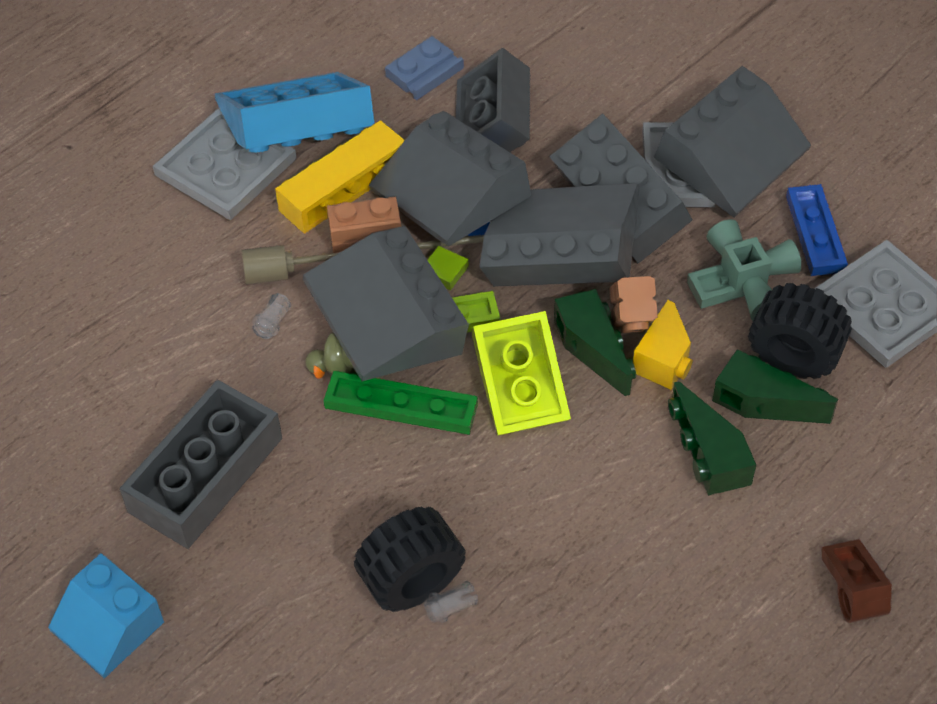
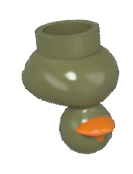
M333 332L326 339L324 351L319 349L311 351L305 361L307 369L317 379L322 378L326 371L330 374L333 371L349 373L354 368Z

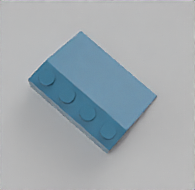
M340 72L215 93V100L237 143L253 153L269 150V145L281 143L282 146L301 144V139L313 137V140H327L333 138V133L342 131L345 134H359L364 130V127L375 124L370 86Z

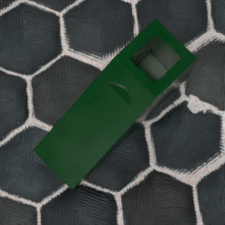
M596 289L555 299L554 322L565 349L621 394L629 396L632 380L636 378V371L630 357L626 358L623 353L624 345L620 331L618 329L614 330L611 325L612 317L608 303L601 301Z
M737 349L716 379L712 401L745 418L830 424L834 417L838 398L830 395L824 389L815 388L797 379L789 372L781 371L763 362L754 355H748Z
M680 381L674 382L672 398L668 399V410L672 420H678L681 427L680 439L684 450L690 451L694 459L692 463L693 472L697 482H703L708 496L751 486L756 462L743 433Z

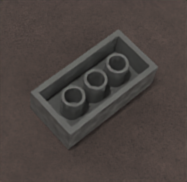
M601 114L549 156L571 187L639 184L640 189L632 258L637 263H640L692 221L683 201L604 114Z
M217 379L119 488L127 513L186 549H189L283 439L278 413Z

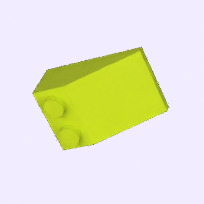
M546 311L473 326V343L497 436L571 420Z

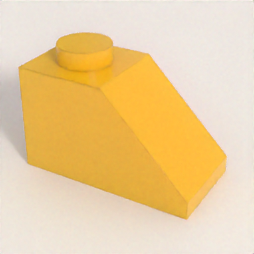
M670 300L666 301L658 314V318L653 321L649 330H647L634 350L633 363L637 375L672 390L674 382H677L679 378L683 380L686 378L693 360L689 358L690 339L675 303Z

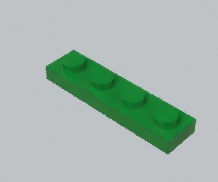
M333 371L324 397L325 409L467 435L471 433L478 406V396L379 378L361 381L360 377L356 374Z

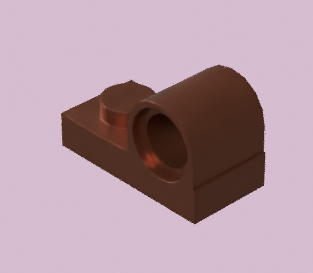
M856 539L822 547V561L837 582L838 602L844 619L851 623L888 615L891 611L892 584L861 540Z

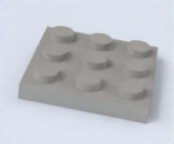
M218 108L153 165V170L158 178L231 220L297 158L295 149L290 146H282L281 143L269 145V150L249 152V149H245L237 143L220 108Z
M885 240L816 287L823 290L824 294L832 295L837 299L839 305L845 307L847 310L846 315L850 316L852 321L850 337L885 368L937 332V281L888 240Z

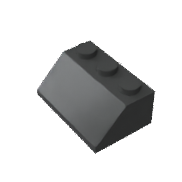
M504 48L498 50L457 80L456 119L508 152L523 146L530 140V67Z

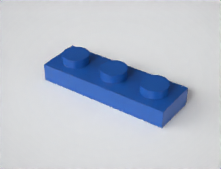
M822 185L788 188L786 199L811 276L838 273L847 267L848 262Z

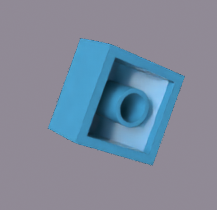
M100 553L70 580L50 622L49 630L105 679L164 623L157 599Z

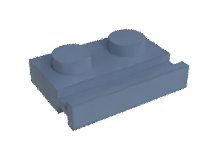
M431 36L385 67V76L406 93L411 92L413 98L418 100L464 69V59L455 57L451 49Z

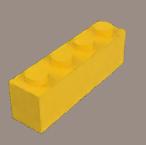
M381 120L371 127L362 130L360 134L343 145H339L334 151L317 162L311 163L306 169L291 179L285 180L280 186L275 188L279 212L301 232L307 233L328 219V205L343 202L350 203L370 190L369 184L405 140Z

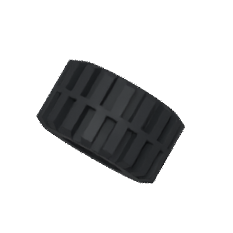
M786 283L785 286H775L772 291L769 290L766 293L749 329L748 340L752 343V350L759 354L758 357L763 362H767L769 365L781 371L789 372L801 379H807V377L817 379L821 378L822 375L827 376L831 374L832 370H835L851 334L852 327L850 325L852 321L851 317L846 315L847 310L845 307L839 305L837 299L832 295L828 296L824 294L823 290L810 288L809 285L800 284V286H796L794 283Z
M416 507L389 518L374 529L357 550L354 567L378 605L385 611L398 612L428 601L447 587L462 569L461 566L466 559L464 556L466 551L437 510L435 511L432 507Z

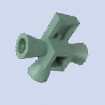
M732 219L724 220L714 225L706 236L707 241L722 256L721 264L688 273L687 284L701 309L745 296L749 314L753 321L766 293L769 290L772 291L767 284L769 275L799 273L801 271V257L797 246L791 239L764 251L757 237L743 240L737 221Z

